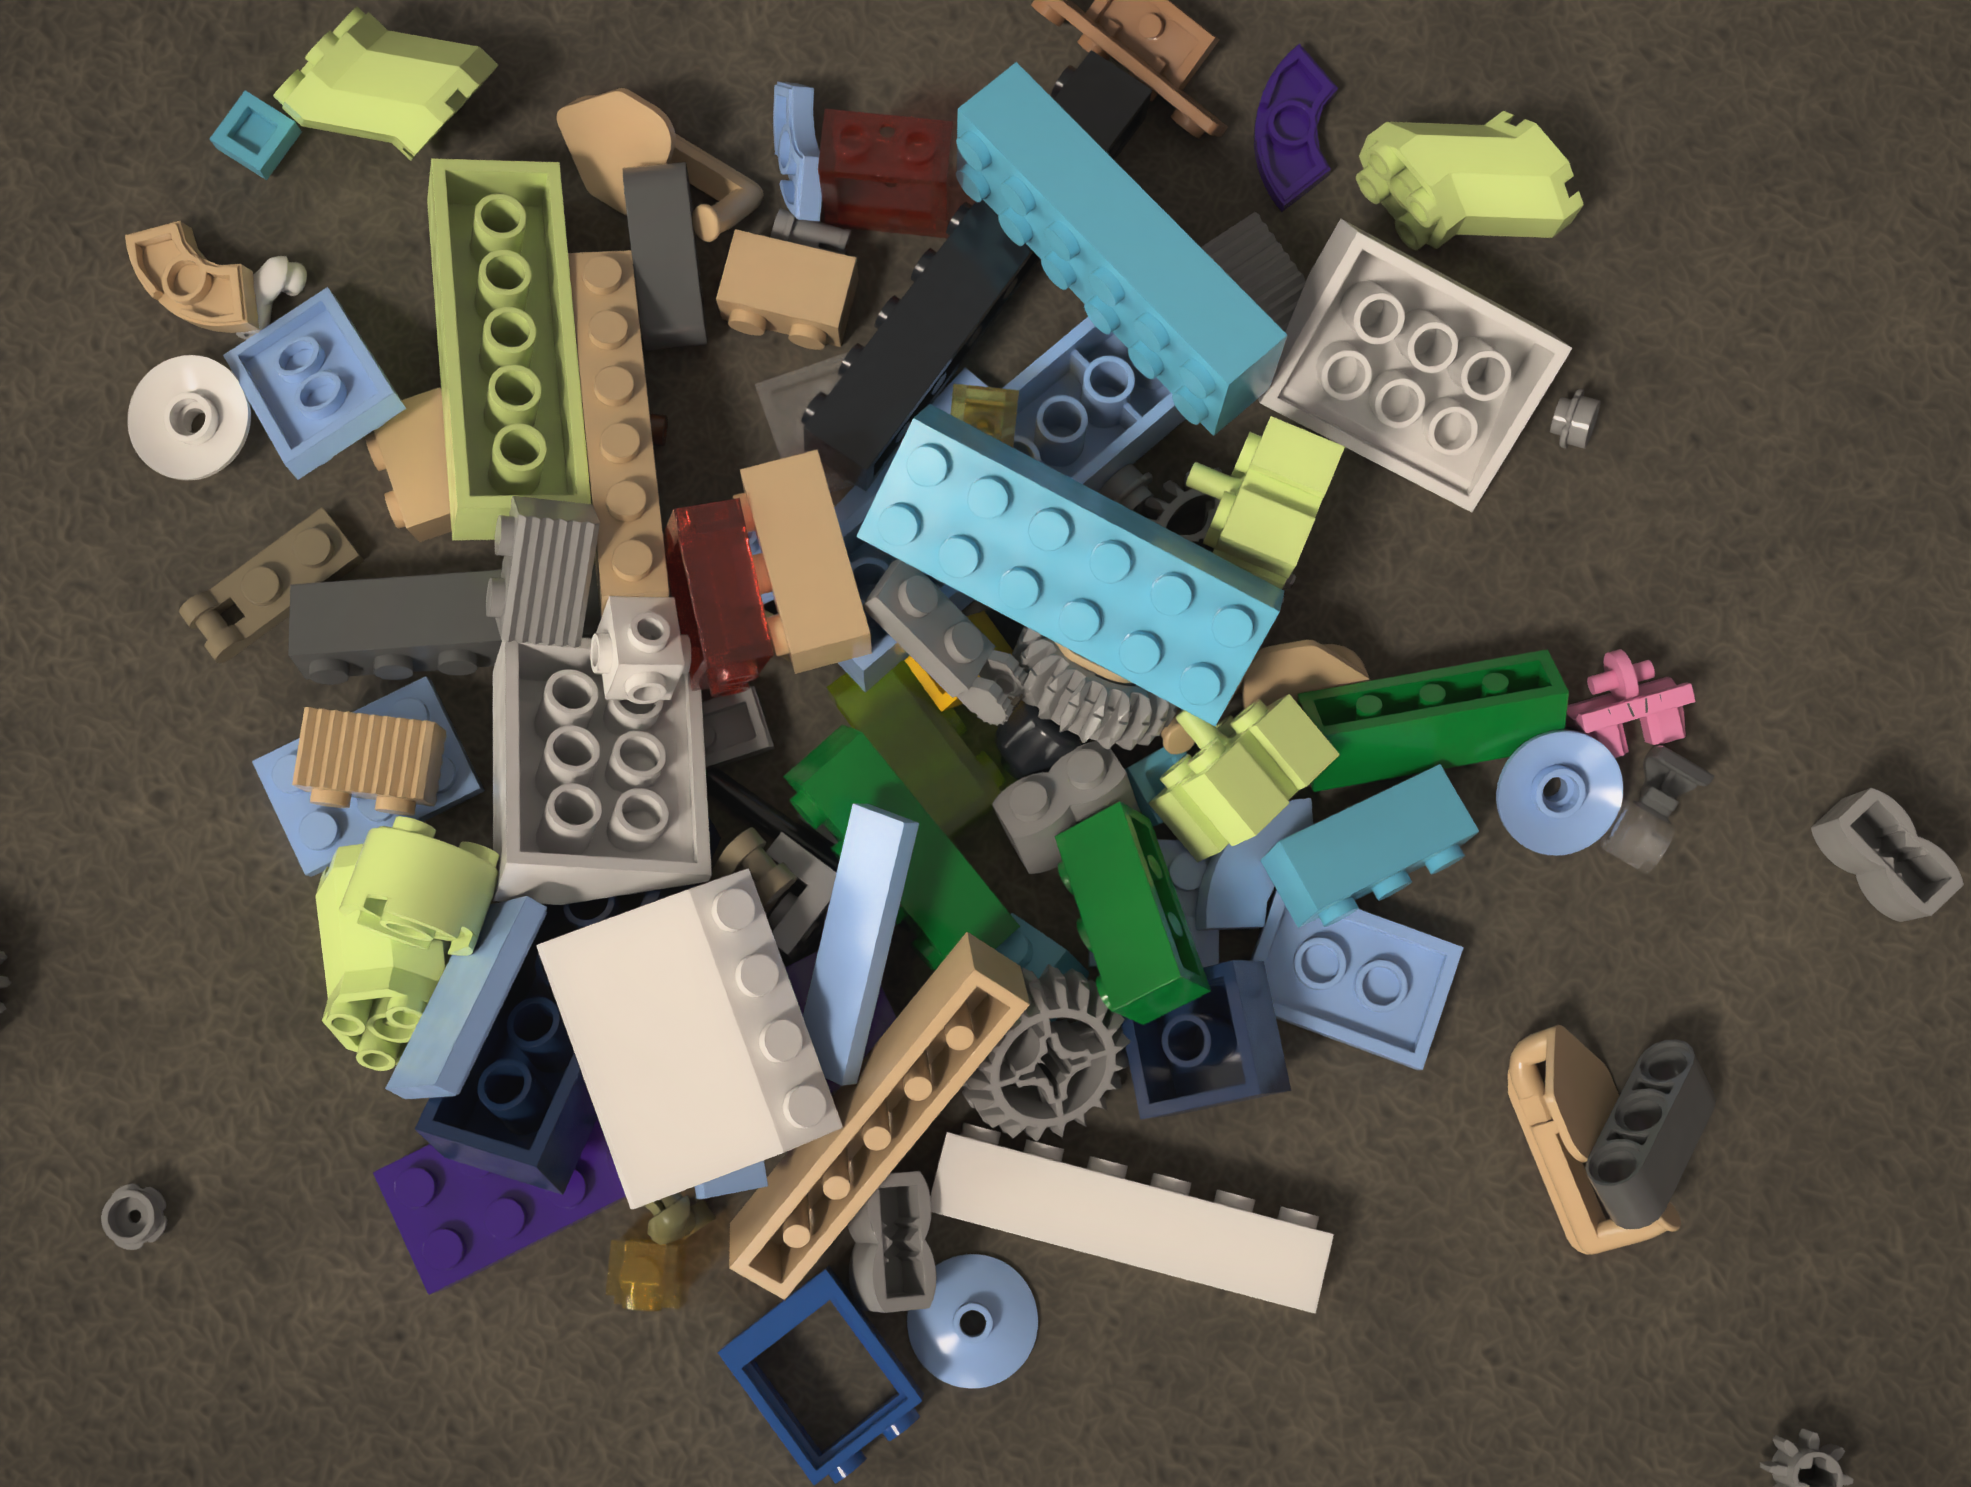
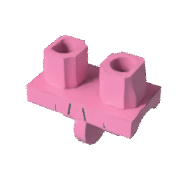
M1622 649L1608 652L1604 656V673L1588 677L1587 683L1593 695L1609 690L1611 693L1568 705L1565 725L1598 740L1612 753L1614 758L1629 752L1622 723L1640 718L1646 743L1656 745L1679 740L1686 737L1683 705L1695 702L1692 684L1686 682L1676 685L1671 677H1664L1638 685L1640 681L1655 677L1651 661L1646 660L1632 664L1630 658Z

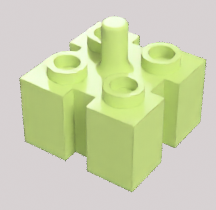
M1271 416L1262 436L1249 432L1231 476L1195 462L1186 480V486L1221 500L1202 544L1214 548L1213 553L1282 589L1297 565L1345 446Z
M1290 694L1268 706L1261 699H1258L1246 707L1234 719L1230 715L1216 726L1182 709L1176 715V720L1201 750L1193 757L1187 754L1159 778L1166 787L1148 804L1194 859L1199 862L1221 852L1228 844L1235 846L1256 836L1290 803L1288 800L1300 789L1307 787L1340 754Z

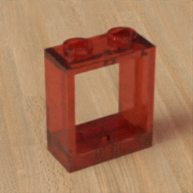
M825 109L818 175L826 224L839 228L947 238L946 230L949 225L954 181L953 121ZM884 127H892L895 133L892 137L886 138L880 134V131ZM887 183L897 184L893 188H889L886 186Z
M740 498L673 509L663 533L667 577L671 596L675 599L680 635H688L691 644V665L688 672L692 691L710 688L711 697H724L745 692L750 689L748 681L759 677L761 671L773 657L774 652Z

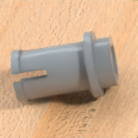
M780 208L770 237L845 255L847 251L845 247L846 244H849L852 231L820 221L798 220L790 211Z

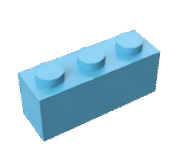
M1439 764L1280 840L1260 861L1298 928L1320 918L1323 926L1327 927L1357 911L1359 907L1355 900L1374 892L1379 901L1407 887L1412 883L1408 874L1426 866L1432 875L1465 857L1460 847L1477 834L1479 830L1442 766Z

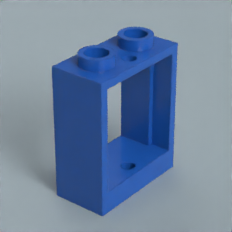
M830 1265L717 1352L813 1485H816L827 1475L830 1476L835 1484L867 1459L861 1449L874 1438L883 1433L889 1442L920 1418L919 1413L914 1407L923 1401L924 1393L864 1311L859 1309L853 1296ZM830 1300L894 1386L897 1393L821 1452L754 1358Z

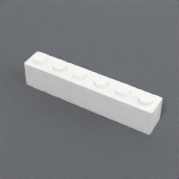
M963 1123L960 1135L950 1132L946 1134L930 1196L931 1212L1316 1313L1334 1234L1316 1229L1319 1216L1285 1207H1280L1278 1219L1253 1213L1255 1199L1217 1190L1214 1202L1189 1196L1190 1182L1153 1173L1150 1185L1125 1179L1128 1166L1092 1156L1089 1157L1087 1169L1061 1162L1064 1149L1027 1139L1023 1152L998 1145L1001 1132Z

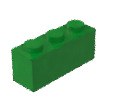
M1119 801L1054 836L1062 858L1058 862L1059 875L1065 887L1075 897L1081 915L1076 922L1077 929L1083 943L1094 955L1100 973L1096 977V987L1102 1001L1110 1011L1145 1025L1211 992L1153 825L1148 817Z

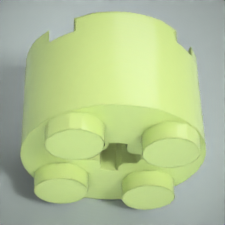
M396 817L392 828L380 826L379 828L370 829L339 911L346 916L356 910H360L357 924L387 938L429 950L433 938L451 942L447 954L457 956L471 955L496 889L499 873L496 865L500 855L490 848L472 842H461L459 847L434 839L436 830L432 826L408 817Z

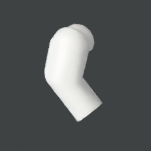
M276 256L269 258L253 275L259 330L236 333L238 337L247 340L270 325L273 301L281 292L290 296H296L303 291L306 284L307 271L301 263L289 262L287 256Z

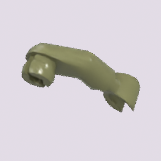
M680 1192L645 1205L654 1215L648 1222V1235L660 1245L671 1243L680 1238L685 1240L716 1219L704 1199H696L695 1196L697 1202L690 1206L688 1195L683 1197Z

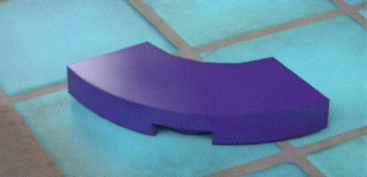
M1300 44L1284 57L1270 76L1259 103L1254 126V150L1259 174L1271 199L1281 212L1326 179L1331 171L1319 149L1317 125L1321 112L1336 96L1338 87Z

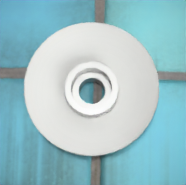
M196 355L174 357L155 366L143 377L136 387L128 409L129 436L139 457L156 472L173 479L185 481L203 479L227 467L244 446L251 423L250 402L239 385L236 375L219 362ZM205 413L206 417L203 427L197 433H194L191 426L193 419L198 414Z

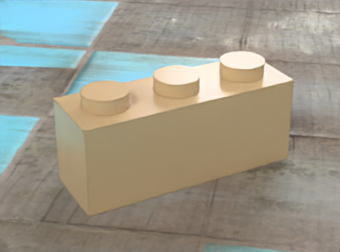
M818 449L740 469L744 493L733 495V500L742 533L746 534L755 531L761 553L749 557L759 594L772 592L778 611L777 615L766 617L776 656L789 653L794 672L797 674L872 654L870 630Z

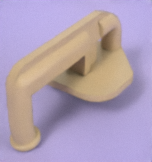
M618 88L599 95L579 97L561 108L557 113L558 126L586 189L591 195L624 215H627L623 186V168L686 162L689 183L719 201L713 206L701 204L695 208L692 214L694 231L700 239L706 242H712L717 239L720 233L735 226L757 209L763 201V190L756 182L675 134L670 119L660 108L628 89Z
M1301 640L1260 649L1256 653L1235 694H1243L1244 710L1258 699H1261L1268 706L1290 694L1298 704V693L1371 680L1363 661L1354 651L1345 646L1320 644L1314 640ZM1177 707L1178 710L1171 723L1164 727L1161 732L1165 750L1175 755L1188 751L1195 744L1193 739L1176 720V715L1181 711L1179 707Z
M1556 1025L1530 1034L1519 1041L1510 1056L1508 1095L1571 1246L1587 1255L1598 1254L1649 1240L1666 1231L1674 1232L1679 1230L1681 1218L1670 1201L1658 1220L1640 1229H1624L1617 1226L1611 1219H1605L1582 1162H1587L1619 1098L1618 1091L1606 1065L1562 1025ZM1543 1061H1546L1545 1084L1536 1065Z

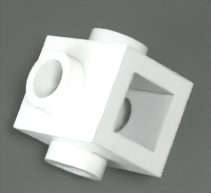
M609 596L598 629L592 637L590 649L592 671L594 674H602L605 700H629L636 704H650L659 700H671L681 674H687L691 665L690 639L688 635H680L674 597Z

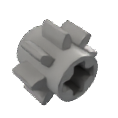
M1804 1428L1799 1433L1798 1443H1792L1776 1435L1773 1441L1778 1450L1774 1454L1772 1461L1760 1462V1468L1772 1473L1776 1485L1773 1487H1842L1843 1485L1853 1484L1854 1480L1848 1475L1843 1474L1837 1462L1842 1458L1845 1450L1832 1443L1823 1445L1819 1449L1820 1439L1818 1433ZM1814 1465V1478L1806 1477L1803 1478L1802 1482L1799 1481L1798 1474L1800 1468L1809 1469Z

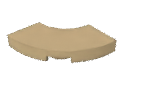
M181 221L125 235L129 258L138 279L152 298L158 300L170 312L193 325L216 332L238 333L259 330L252 270L242 264L218 265L208 261L197 247L192 228Z

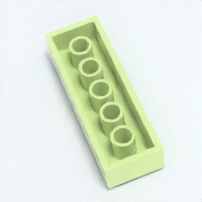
M431 158L427 204L452 540H495L498 516H509L513 496L591 504L560 162Z

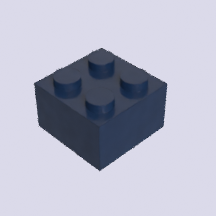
M1232 960L1203 967L1211 992L1145 1025L1122 1016L1125 1019L1121 1024L1123 1034L1131 1041L1126 1046L1140 1120L1175 1116L1291 1091L1264 961Z

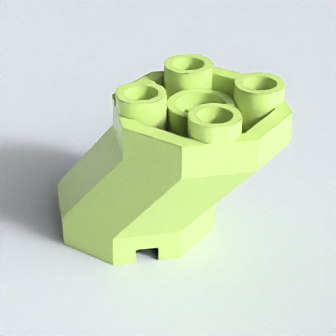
M357 6L337 26L334 32L330 30L306 55L307 64L301 71L297 69L280 86L273 97L283 105L282 109L303 127L389 142L411 161L498 67V64L478 46L389 31L369 12L365 14Z
M1502 111L1485 125L1385 122L1367 136L1359 155L1364 169L1356 174V181L1361 192L1372 203H1382L1396 220L1395 228L1402 241L1414 250L1420 249L1425 244L1438 249L1455 235L1553 238L1572 223L1584 205L1579 191L1570 198L1568 196L1564 183L1574 175L1566 157L1537 123L1524 119L1517 126H1513L1509 123L1514 115L1506 111Z
M363 844L338 847L333 855L330 867L327 866L324 870L316 893L328 994L322 1021L346 1049L357 1052L356 1060L359 1064L376 1071H387L398 1064L452 956L447 954L451 942L433 938L429 950L387 938L357 924L360 910H356L346 916L339 911V907Z

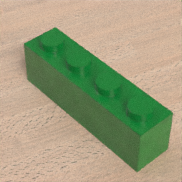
M1548 649L1298 693V705L1340 754L1310 783L1313 792L1418 774L1439 764L1445 769L1510 757L1523 743L1539 734L1554 730H1565L1569 691Z
M842 724L783 776L797 792L790 799V802L798 813L814 829L823 824L838 841L830 848L838 861H840L853 803L870 804L919 823L895 925L897 926L904 921L913 931L917 938L910 943V946L934 972L966 932L996 949L1020 927L862 731Z

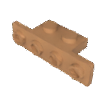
M1034 0L1031 6L1055 25L1060 27L1066 19L1083 34L1077 42L1087 52L1092 50L1108 61L1113 57L1129 70L1128 74L1152 89L1150 101H1153L1159 94L1176 107L1171 118L1196 138L1200 139L1205 131L1212 136L1221 137L1227 130L1228 126L1183 91L1220 39L1171 0H1094L1087 12H1084L1071 0Z

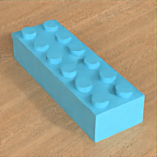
M1017 62L958 108L956 177L962 189L974 201L981 202L984 200L998 215L1002 229L1014 243L1019 246H1023L1026 243L1041 259L1045 273L1057 287L1062 290H1066L1069 287L1085 304L1084 308L1089 319L1101 332L1105 334L1114 333L1128 348L1129 357L1135 367L1149 379L1156 377L1173 394L1172 399L1176 408L1189 422L1195 425L1201 423L1214 436L1270 389L1288 335Z
M931 404L913 418L856 536L1213 726H1216L1276 620L1285 592Z

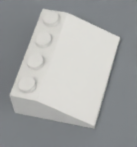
M1340 219L1308 275L1285 332L1288 336L1270 389L1261 395L1258 401L1260 404L1473 512L1563 365L1572 347L1544 328L1347 221Z
M582 638L581 646L576 648L569 645L561 647L556 644L548 646L543 643L535 645L530 642L520 643L515 640L511 642L502 640L493 670V851L500 855L496 865L499 873L493 901L503 902L528 896L541 904L564 905L709 881L712 874L699 648H691L689 672L681 674L671 700H659L650 704H636L629 700H605L602 674H594L591 667L590 649L592 638Z
M749 868L536 945L630 1209H636L777 1156L843 1128Z

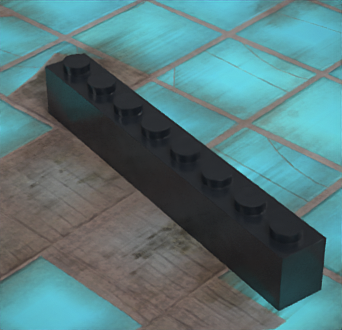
M1091 50L1077 69L1069 65L1062 72L1052 89L1051 97L1115 160L1145 120L1152 89ZM984 200L975 202L973 205L964 202L958 208L947 227L946 234L949 235L938 252L930 248L922 255L911 274L910 279L914 282L902 299L894 295L887 301L875 321L874 327L878 329L865 347L860 343L852 347L839 367L838 375L841 376V379L828 395L823 391L819 392L809 403L801 418V423L805 425L803 427L804 450L809 452L818 449L820 460L864 491L868 490L898 450L913 418L926 406L934 402L1040 260L1026 243L1023 246H1019L1007 236L999 223L998 215Z

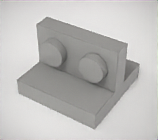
M781 832L766 853L777 865L784 862L797 877L794 884L803 892L798 897L790 891L774 909L768 922L772 927L771 930L780 954L791 963H795L804 956L824 929L836 872Z

